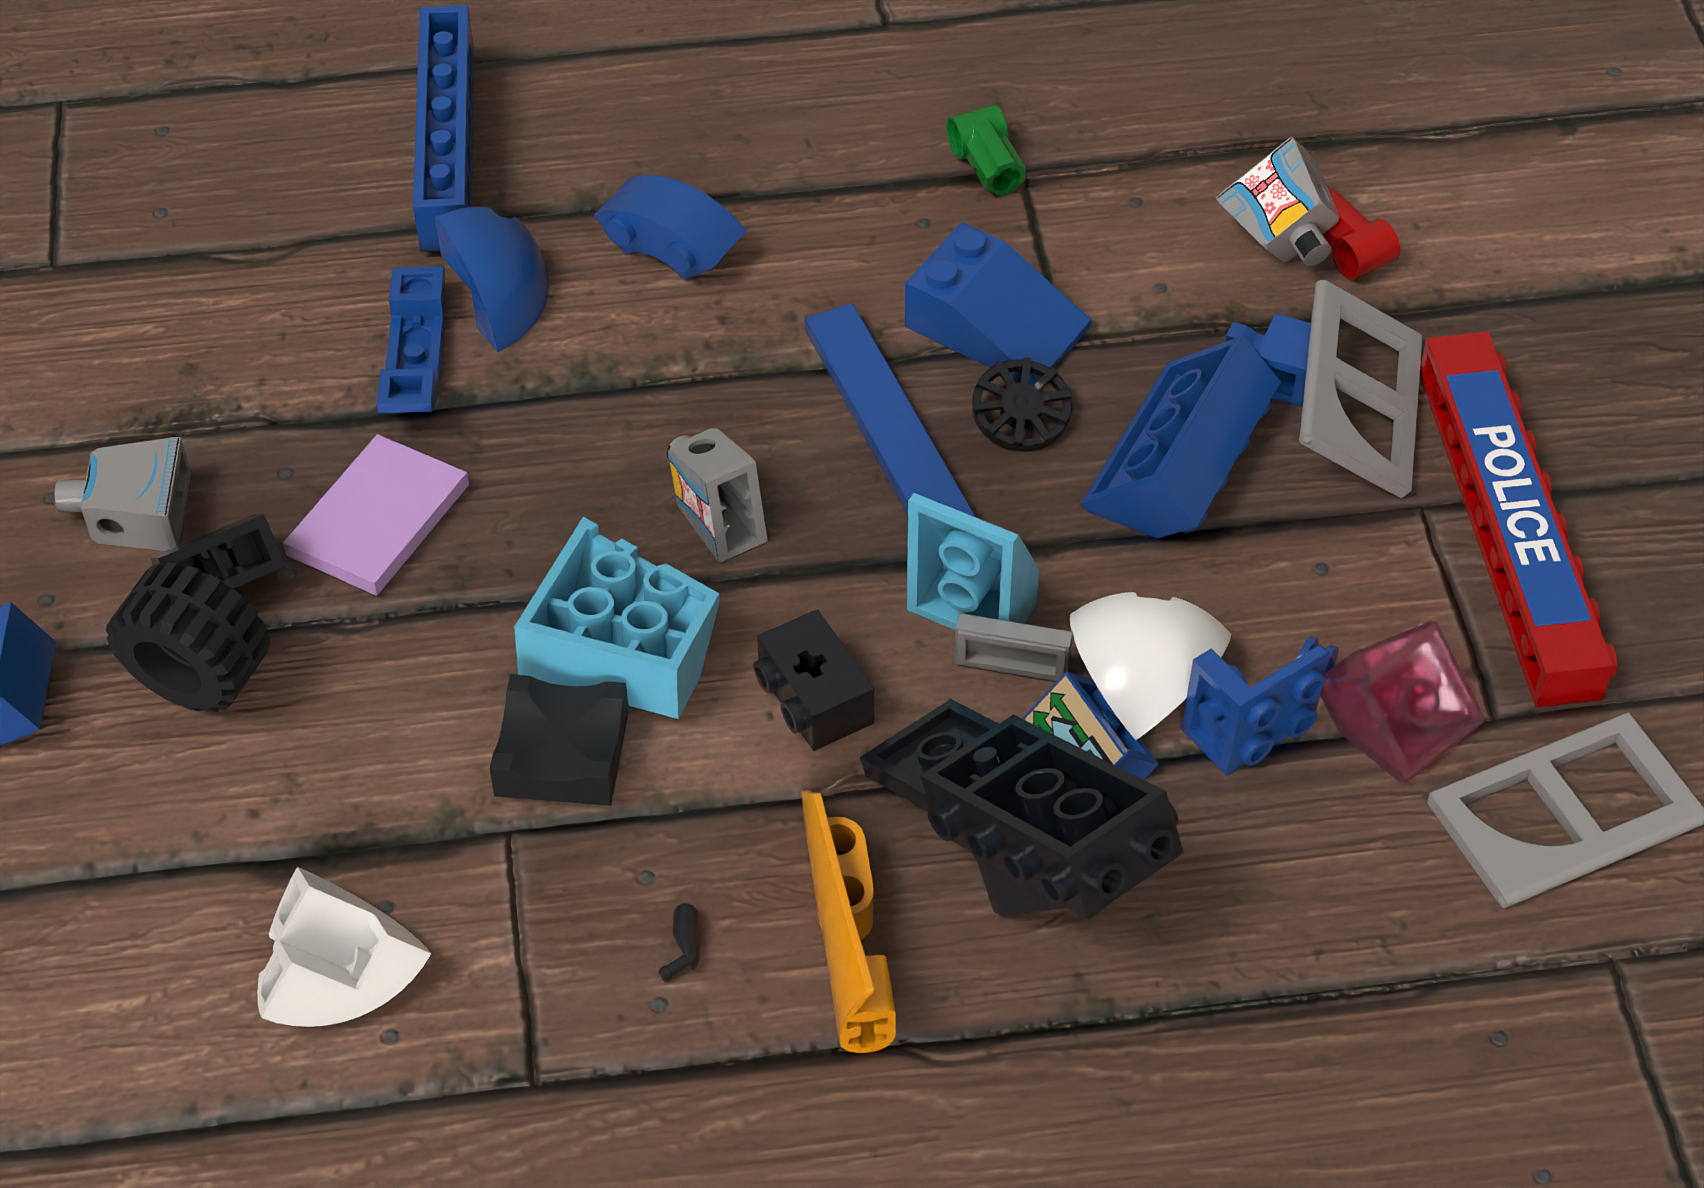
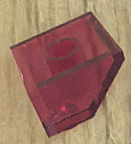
M1428 621L1351 653L1325 673L1326 682L1320 694L1338 732L1401 783H1407L1486 721L1437 621Z

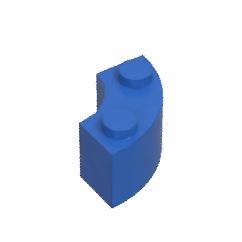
M642 175L628 179L594 214V217L604 227L609 239L617 244L625 254L639 252L654 256L669 265L684 280L712 269L746 232V229L731 213L705 193L684 182L658 175Z

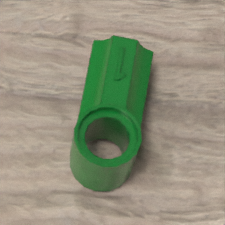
M990 105L947 118L948 141L956 158L959 160L967 158L986 191L995 193L997 197L1014 193L1016 187L1026 179V167L1009 141L1007 124L998 105Z

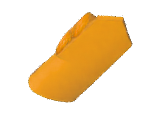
M811 790L801 791L808 852L819 924L824 938L839 1043L841 1048L849 1052L869 1053L878 1051L890 1045L895 1039L896 1011L886 956H865L861 940L871 931L874 919V888L865 835L862 828L853 820L845 817L827 818L821 793L812 792ZM836 851H844V852H847V853H846V854H842V855H837ZM850 902H853L856 905L850 906Z

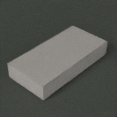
M959 613L955 628L954 664L1058 681L1065 672H1069L1073 632Z

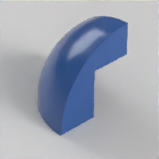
M468 207L436 216L435 221L441 255L471 290L477 328L492 347L499 352L526 334L543 312L548 298L549 280L542 253L531 233L519 219L513 217L511 220L498 216L491 208Z

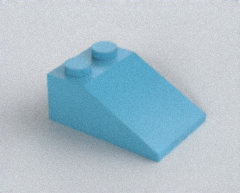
M913 493L908 500L907 610L953 630L956 628L959 613L1025 624L1037 606L1040 569L1020 536Z

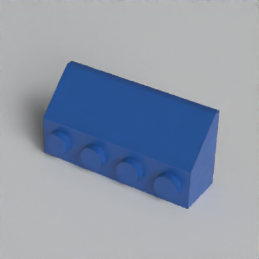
M1244 335L1166 364L1082 500L1081 505L1087 512L1155 538L1165 537L1178 532L1190 533L1206 520L1208 516L1207 509L1216 493L1228 482V472L1237 457L1250 444V434L1257 422L1269 411L1271 407L1270 400L1281 383Z

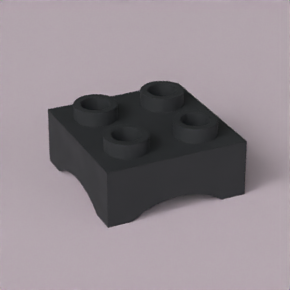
M510 674L502 727L489 769L494 797L611 806L629 713L626 683L605 681L589 686H565L541 681L532 676Z

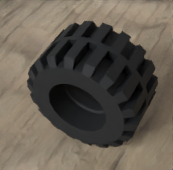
M167 562L166 565L158 563L147 569L106 626V632L108 633L107 641L115 652V657L136 680L170 702L191 710H204L209 713L218 712L219 709L226 710L231 706L267 654V649L270 646V637L266 634L268 629L264 621L257 616L258 612L237 591L211 574H206L188 565L184 567L178 563Z

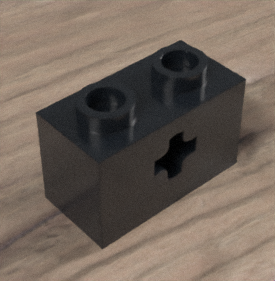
M253 514L150 557L153 565L158 563L166 565L167 562L178 563L184 567L188 565L197 568L206 574H211L233 589L286 567L264 514Z
M818 609L757 635L758 660L753 663L756 678L766 693L774 692L781 702V712L791 732L794 734L801 732L813 751L874 724V688Z

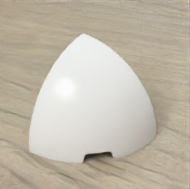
M1126 592L1094 600L1070 614L1073 638L1088 672L1108 705L1135 740L1156 726L1187 698L1193 659L1211 648L1222 657L1231 638V633L1211 614L1192 603L1176 597H1172L1170 600L1138 597L1135 592Z
M297 867L283 894L269 931V937L275 942L273 945L274 952L265 969L259 973L257 997L261 1018L275 1023L303 1027L327 1026L358 1018L375 1010L400 993L423 968L431 952L411 932L382 911L343 888Z

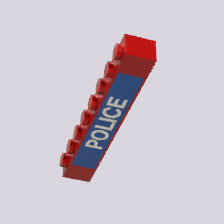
M1489 332L1426 338L1420 366V380L1535 708L1603 701L1610 677L1615 676L1617 672L1616 652L1612 643L1605 642L1602 635L1600 611L1597 601L1594 598H1589L1583 584L1584 571L1582 561L1579 555H1572L1567 541L1568 529L1564 514L1555 510L1551 499L1552 485L1550 476L1547 471L1540 470L1536 459L1534 434L1531 430H1525L1521 419L1519 394L1517 391L1510 390L1506 379L1507 366L1505 357L1502 352L1496 353Z

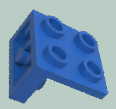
M1318 645L1250 687L1238 668L1227 664L1212 648L1193 659L1181 730L1226 776L1244 764L1248 766L1257 764L1266 757L1274 745L1288 736L1297 738L1303 735L1315 723L1318 716L1316 711L1321 690L1326 682L1325 672L1330 653L1322 645Z

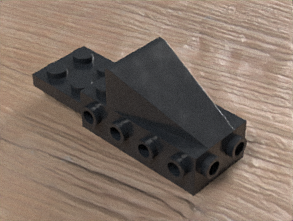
M950 699L860 757L866 777L928 811L929 822L941 839L946 842L953 841L972 853L977 860L993 911L1000 916L1069 908L1082 917L1089 919L1184 853L1176 827L1179 823L1178 815L1169 802L1165 790L1014 714L999 724Z

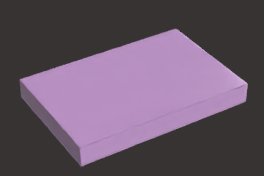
M377 434L283 542L285 554L377 596L469 486L468 474L461 469Z

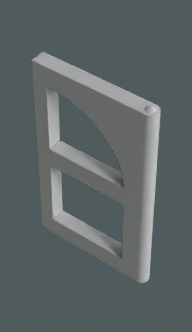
M1319 280L1315 284L1299 442L1402 499L1412 491L1422 335L1326 280ZM1340 318L1399 351L1396 391L1336 358ZM1336 388L1394 420L1391 462L1378 453L1352 425L1341 406Z
M1629 712L1430 792L1427 800L1431 810L1498 904L1504 909L1704 825V807ZM1616 743L1663 803L1664 807L1603 832L1556 770V767ZM1527 779L1574 843L1563 846H1542L1513 839L1485 824L1465 804Z

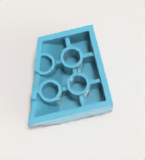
M583 517L514 626L518 675L532 676L541 681L565 686H589L605 681L626 683L628 706L679 719L701 677L720 603V594L668 564L656 566L638 556V547L622 538L616 543L599 534L596 523Z

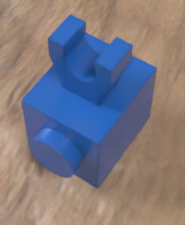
M1275 313L1265 336L1244 324L1232 322L1226 335V341L1244 335L1281 381L1272 398L1302 406L1311 323Z

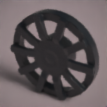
M1032 358L996 362L993 367L979 378L974 389L972 413L975 423L990 441L1009 450L1034 451L1047 447L1065 432L1070 421L1072 412V394L1070 389H1068L1064 380L1053 367L1049 368L1041 363L1031 361ZM1010 372H1022L1021 383H1015ZM1030 373L1041 377L1034 386L1029 384ZM1001 376L1007 389L1005 390L991 383V381ZM1048 383H1051L1057 390L1045 394L1040 392ZM984 390L1000 397L1001 400L981 402L982 393ZM1062 400L1063 413L1044 406V404ZM1000 410L1001 416L990 424L986 420L984 412ZM1041 415L1058 421L1057 425L1048 432L1040 419ZM1007 423L1009 426L1016 428L1015 438L998 430ZM1032 426L1040 435L1030 439H1023L1024 429Z

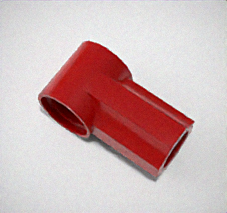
M1327 186L1340 216L1338 222L1322 235L1331 246L1332 258L1339 272L1347 279L1355 280L1398 259L1400 243L1393 227L1384 219L1378 218L1370 222L1338 191H1333Z

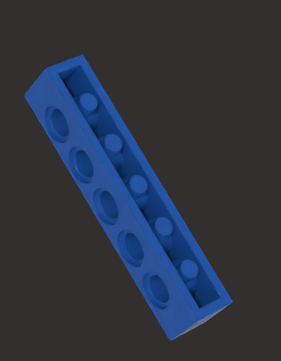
M468 5L420 7L413 211L420 252L440 251L435 221L436 216L453 210L472 207L474 43Z

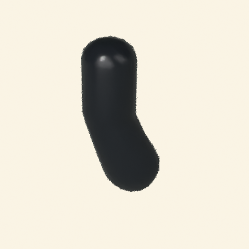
M688 903L678 905L673 913V936L683 955L667 966L664 965L660 968L658 973L664 982L671 980L672 976L688 966L694 970L700 960L697 935L698 913L696 908Z

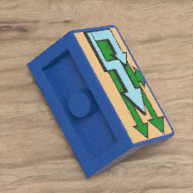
M1065 672L1023 718L1143 780L1159 765L1141 738L1135 740L1106 702L1093 679Z

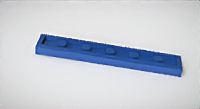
M853 303L805 317V331L907 515L908 500L913 493H916L975 517Z

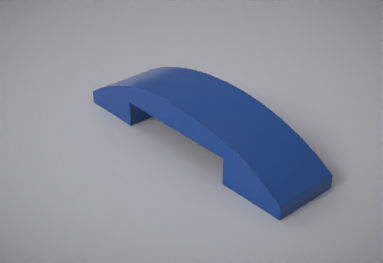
M444 266L393 268L389 295L391 312L386 367L380 371L377 411L378 413L433 411L438 397L443 362Z

